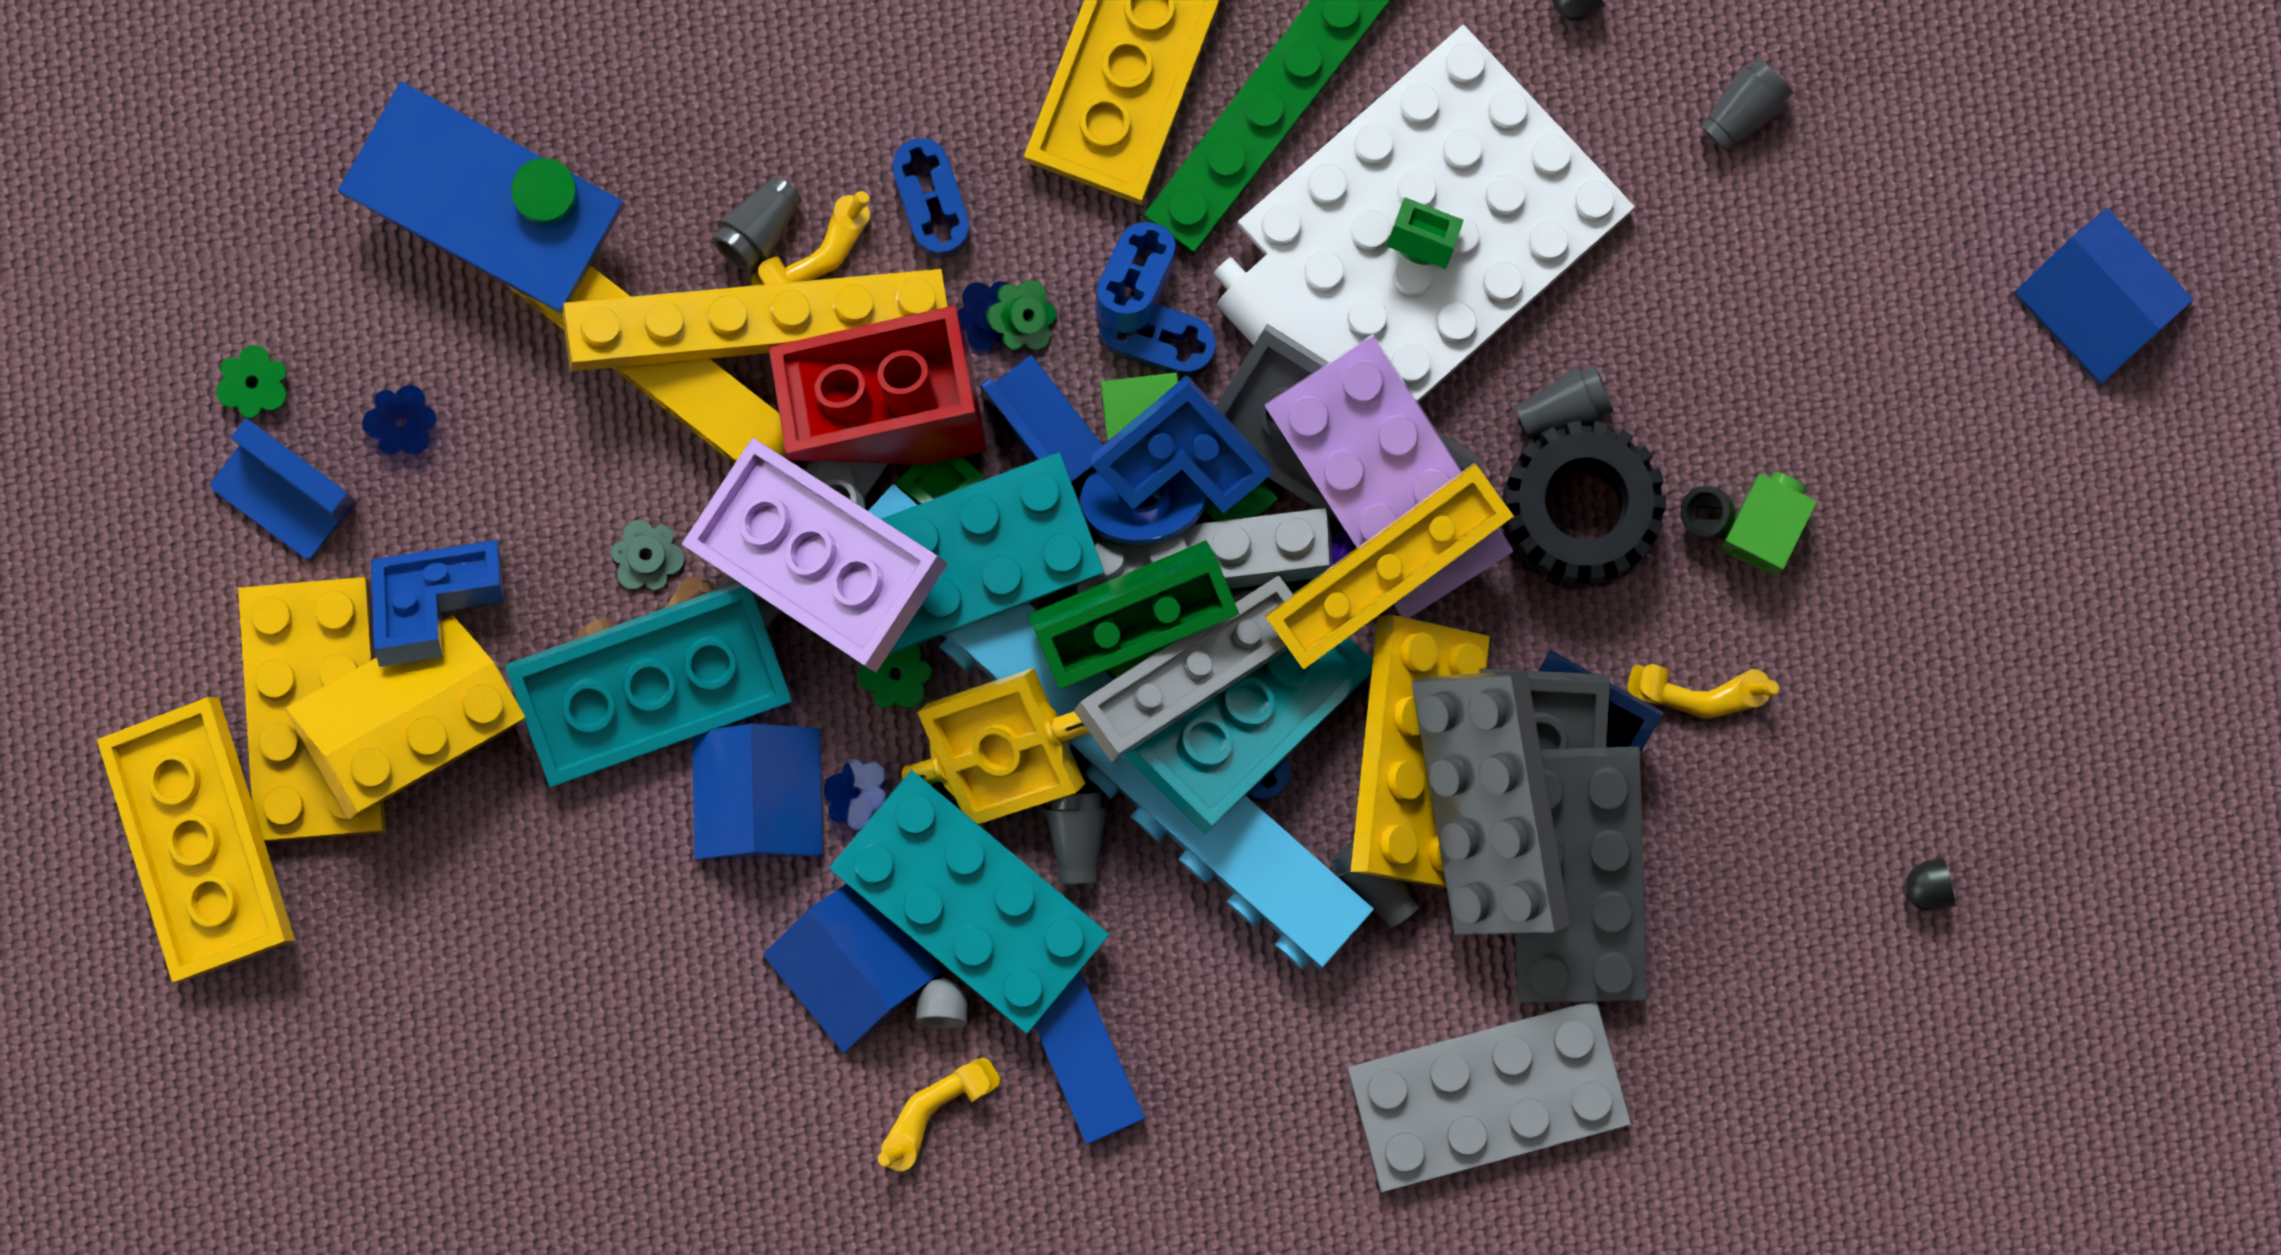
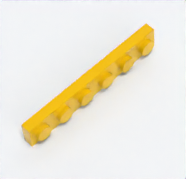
M942 269L566 302L563 303L562 317L570 372L767 354L769 353V346L945 308L948 305Z

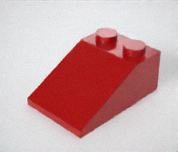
M956 305L769 346L788 460L927 465L988 451L969 347Z

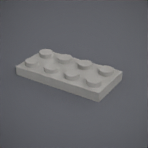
M1589 1001L1347 1067L1381 1193L1631 1125L1597 1001Z

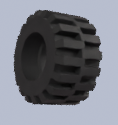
M1581 420L1567 422L1563 429L1556 431L1552 427L1541 433L1540 438L1536 442H1530L1521 452L1517 462L1513 465L1503 490L1502 500L1514 516L1502 525L1503 529L1507 528L1510 536L1508 542L1513 549V553L1519 552L1525 559L1523 565L1530 572L1534 573L1538 570L1547 576L1546 582L1556 586L1560 582L1572 584L1571 589H1586L1588 585L1597 583L1599 587L1611 584L1615 578L1621 575L1626 576L1646 556L1659 536L1663 525L1661 521L1666 510V495H1662L1661 491L1664 479L1660 468L1657 470L1653 469L1650 463L1653 456L1645 446L1638 449L1631 443L1633 435L1621 429L1619 434L1607 430L1608 423L1595 421L1591 427L1582 426ZM1584 471L1598 475L1607 481L1614 489L1621 509L1619 520L1613 530L1606 536L1595 540L1576 539L1560 531L1551 521L1545 505L1547 491L1556 478L1565 473Z

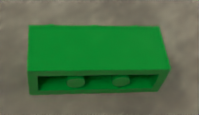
M1207 540L1032 612L1028 616L1060 690L1239 615V612L1216 555Z

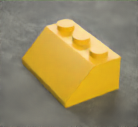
M453 615L441 621L443 657L379 667L377 658L284 709L349 821L511 730L526 718L493 660Z

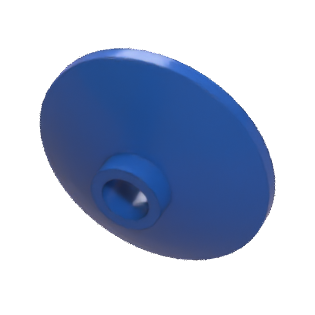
M1096 470L1088 477L1081 492V508L1087 524L1100 536L1114 542L1129 545L1158 543L1181 534L1199 519L1208 500L1206 494L1183 470L1179 471L1134 510Z

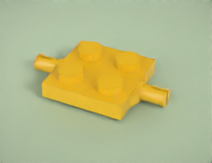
M1031 668L927 703L917 714L930 740L931 759L906 765L902 769V779L912 769L930 785L942 782L944 787L956 798L961 811L975 823L981 824L1079 791L1086 783L1070 750L1069 740L1090 732L1074 711L1061 716L1057 714L1049 703L1035 669Z

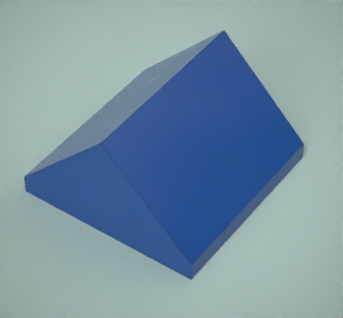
M2108 208L2073 235L2013 293L2099 385L2194 300Z
M750 723L710 729L708 732L692 737L695 860L823 856L820 728Z
M847 884L809 908L763 954L844 1054L917 995L929 982L935 980L943 973L924 948Z

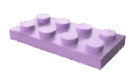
M1374 334L1265 404L1271 417L1356 547L1362 545L1462 472ZM1498 528L1401 598L1394 606L1401 617L1410 618L1512 553L1513 549L1500 528Z
M753 437L682 543L683 546L875 673L948 565L947 562Z

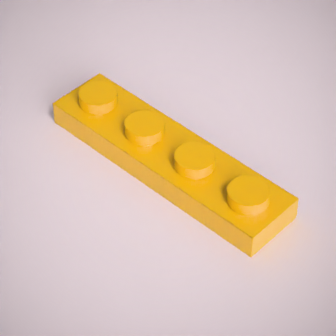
M1473 463L1264 616L1304 670L1514 516L1477 464Z

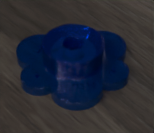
M998 281L991 287L981 282H975L968 285L963 291L962 301L965 307L957 312L963 330H968V343L977 351H988L996 343L1004 346L1002 334L996 333L989 328L985 313L993 304L999 302L997 292L1001 286L1007 284L1006 282ZM1024 311V312H1023V318L1026 320V319H1027V314H1026V312Z
M406 385L401 387L396 394L390 390H382L377 393L374 400L376 408L369 410L363 418L362 425L365 433L372 439L379 440V448L386 455H395L401 449L411 455L424 452L430 442L427 430L435 426L437 415L433 409L425 407L426 397L422 390L414 385ZM400 418L407 419L403 427L397 426V421Z
M850 759L844 764L842 773L830 776L824 785V796L832 803L828 811L830 819L836 823L846 822L850 828L860 831L874 815L875 811L889 797L888 793L883 789L888 778L886 768L877 762H868L864 765L863 762L857 759Z

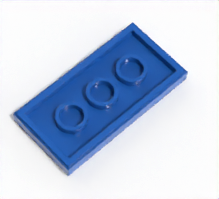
M402 81L398 84L338 188L340 195L561 315L563 303L571 301L625 206L623 200L571 173L577 186L578 196L576 205L568 217L553 225H538L528 221L520 214L513 202L511 185L516 172L521 166L533 159L543 157Z

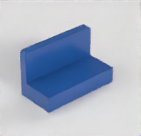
M1032 354L996 382L989 377L980 384L982 398L1032 462L1060 452L1072 485L1094 469L1091 465L1090 456L1103 445Z
M245 418L230 437L238 445V448L212 480L210 487L214 492L303 558L312 560L356 504V501L345 490Z

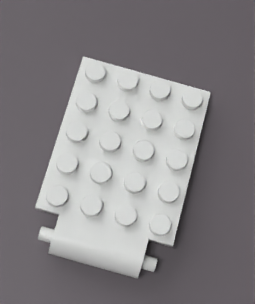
M1463 24L1237 222L1238 227L1264 253L1265 257L1248 272H1245L1232 257L1223 262L1213 275L1223 284L1227 291L1219 299L1216 306L1252 345L1255 344L1265 326L1269 324L1328 362H1331L1374 334L1419 403L1628 217L1635 206ZM1404 197L1464 220L1446 269L1433 264L1420 265L1404 258L1399 251L1386 247Z

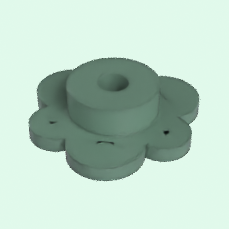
M634 520L628 523L623 531L624 541L615 543L611 548L612 559L617 564H620L617 570L618 580L625 588L631 590L639 589L645 584L651 590H661L667 584V575L678 573L685 563L683 551L677 545L672 544L674 540L672 530L665 525H659L653 529L649 523L643 520ZM644 551L652 552L649 560L641 559V554Z

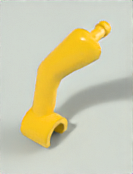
M860 191L855 196L846 195L838 199L821 246L810 256L787 267L783 265L779 257H772L763 261L758 267V272L754 273L751 277L752 285L811 281L836 270L848 256L870 219L868 208L869 195L866 192Z
M1640 664L1634 665L1631 669L1627 685L1628 693L1648 704L1667 706L1701 719H1713L1762 706L1768 701L1770 696H1775L1779 691V685L1776 681L1770 680L1764 672L1756 669H1750L1715 689L1692 691L1667 683L1670 670L1655 664H1649L1646 667Z
M984 1057L977 1058L959 1067L942 1080L914 1093L906 1102L882 1144L881 1153L878 1156L879 1164L895 1171L910 1169L914 1166L918 1157L927 1123L930 1117L942 1105L964 1092L972 1103L999 1087L1001 1079L990 1060Z

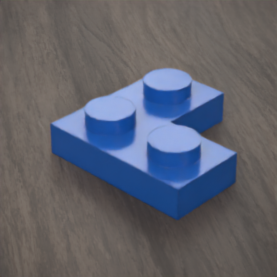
M1187 375L1090 456L1093 468L1133 510L1181 470L1191 478L1223 514L1272 474L1271 466L1267 460Z
M497 540L371 559L374 651L379 667L443 657L441 612L504 602L502 557Z

